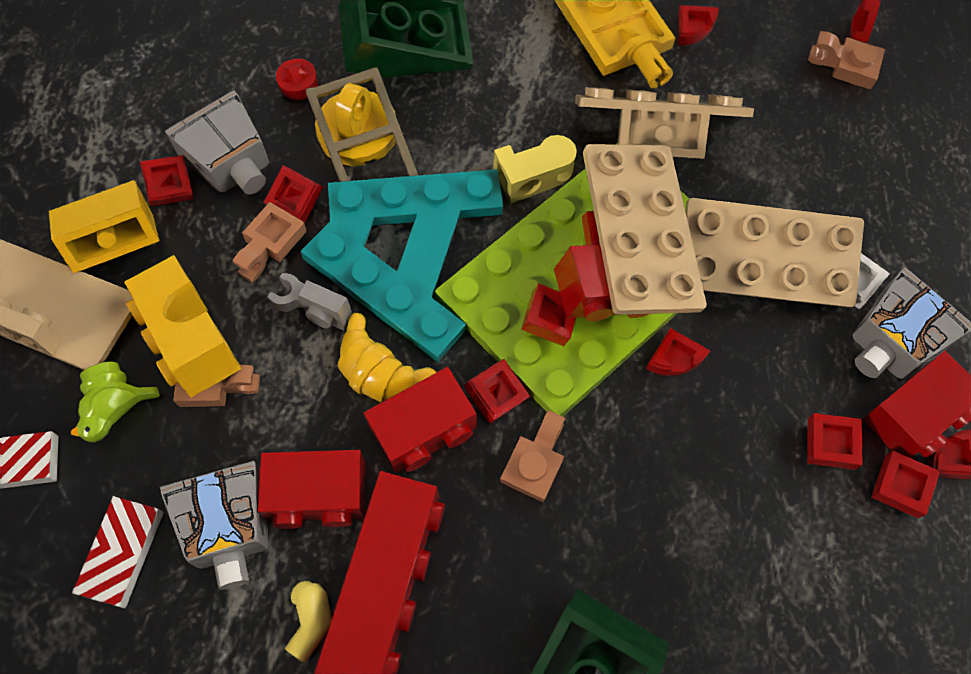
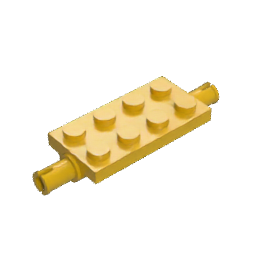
M554 0L603 76L637 64L651 88L658 87L655 79L658 80L660 86L671 79L673 71L666 64L660 53L673 48L675 37L649 0Z

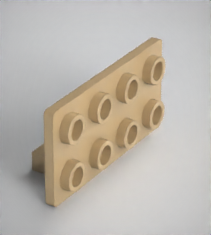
M586 87L585 95H576L575 103L581 107L621 109L618 145L669 146L672 157L705 159L710 115L753 117L754 108L742 106L743 98L733 96L708 95V103L699 102L700 95L667 92V100H656L657 93L626 90V98L613 97L614 90Z
M586 145L583 157L613 312L617 315L702 312L707 304L670 147L664 145Z
M698 198L687 200L685 213L703 291L839 307H854L856 305L864 220L862 218Z
M0 239V336L82 370L99 363H104L132 317L126 305V302L133 299L129 290L82 271L73 274L67 265Z

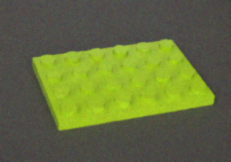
M586 168L434 291L435 299L444 308L466 323V330L497 362L505 359L528 394L546 412L549 410L562 417L678 314L658 313L640 318H629L627 314L611 315L600 321H587L585 317L576 318L571 339L564 347L521 330L532 291L537 284L540 283L559 291L554 272L555 266L570 246L586 245L582 216L586 211H594ZM681 192L685 209L687 200H689V198L683 192Z

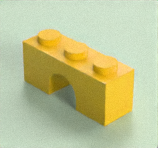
M174 255L125 281L133 298L126 302V305L140 326L146 323L148 328L140 332L154 355L162 354L163 358L157 361L156 364L171 387L179 383L189 397L192 398L242 369L224 337L207 313V308L194 285Z

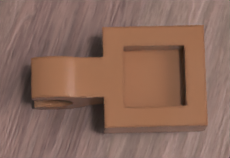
M822 31L818 36L816 46L813 45L811 47L808 61L816 65L833 67V78L871 89L878 80L885 49L846 37L841 45L836 35Z
M269 202L242 232L248 245L241 249L233 259V263L240 267L237 272L238 275L253 283L262 274L269 256L281 262L307 232L305 223Z
M240 365L241 370L192 398L177 383L175 384L173 401L179 407L225 406L226 393H258L260 375L253 374L254 367L252 365Z
M548 410L534 442L521 436L500 478V482L544 503L564 459L563 455L552 450L563 429V423L566 418Z

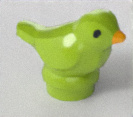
M104 362L88 367L80 374L82 380L80 389L85 396L79 402L78 413L80 420L77 426L71 430V435L79 436L85 441L94 443L102 440L108 434L111 426L134 405L143 400L159 397L158 388H139L126 384V374L120 370L119 364L116 362Z

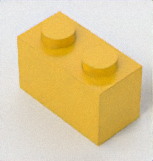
M135 180L49 211L51 240L73 274L159 242L153 214Z

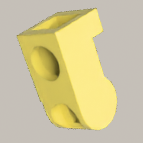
M554 135L544 139L540 146L514 154L510 145L494 150L493 170L498 169L500 186L509 204L569 181L573 174L577 153L576 146L569 138Z

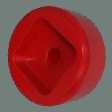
M288 60L281 64L276 72L279 90L288 99L308 98L306 90L318 87L316 70L307 60Z

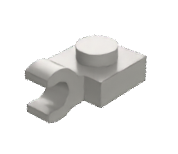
M281 274L279 278L283 286L292 290L286 296H278L270 292L268 298L274 308L284 312L292 311L296 308H304L305 316L314 324L323 328H329L332 325L345 331L348 319L352 315L347 297L308 280L304 284L292 274Z

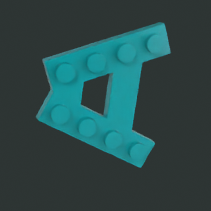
M498 169L328 183L330 222L301 250L303 259L438 363L466 331V323L432 297L458 218L502 215L503 202ZM414 222L397 271L365 248L373 225Z

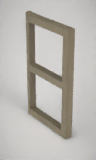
M377 67L306 90L340 182L349 180L338 154L339 152L392 134L408 176H419ZM372 80L389 124L334 143L317 98L341 91L349 82L359 85Z

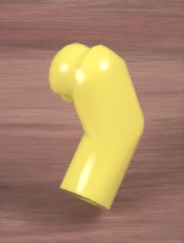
M302 581L292 590L291 600L293 604H296L301 626L285 647V650L304 663L308 661L328 632L332 621L327 593L320 584L310 581Z

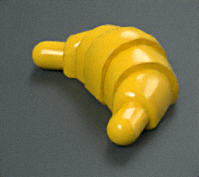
M358 312L350 315L347 332L342 339L340 359L337 367L349 381V386L358 394H365L382 403L436 373L430 367L414 370L411 366H403L394 357L390 349L381 343H375L369 338L365 331L366 318L364 315Z

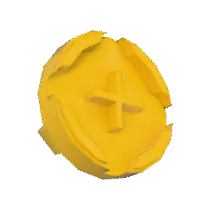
M350 82L343 87L340 94L330 98L321 107L334 143L389 124L378 94ZM316 120L315 128L318 142L325 154L331 158ZM392 134L339 152L338 154L344 165H366L365 161H371L374 158L378 161L385 157L394 147L395 139Z

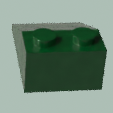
M341 0L338 5L346 72L360 73L377 67L381 78L470 69L474 64L464 0Z
M577 590L566 606L531 674H660L665 664L670 644L582 591Z

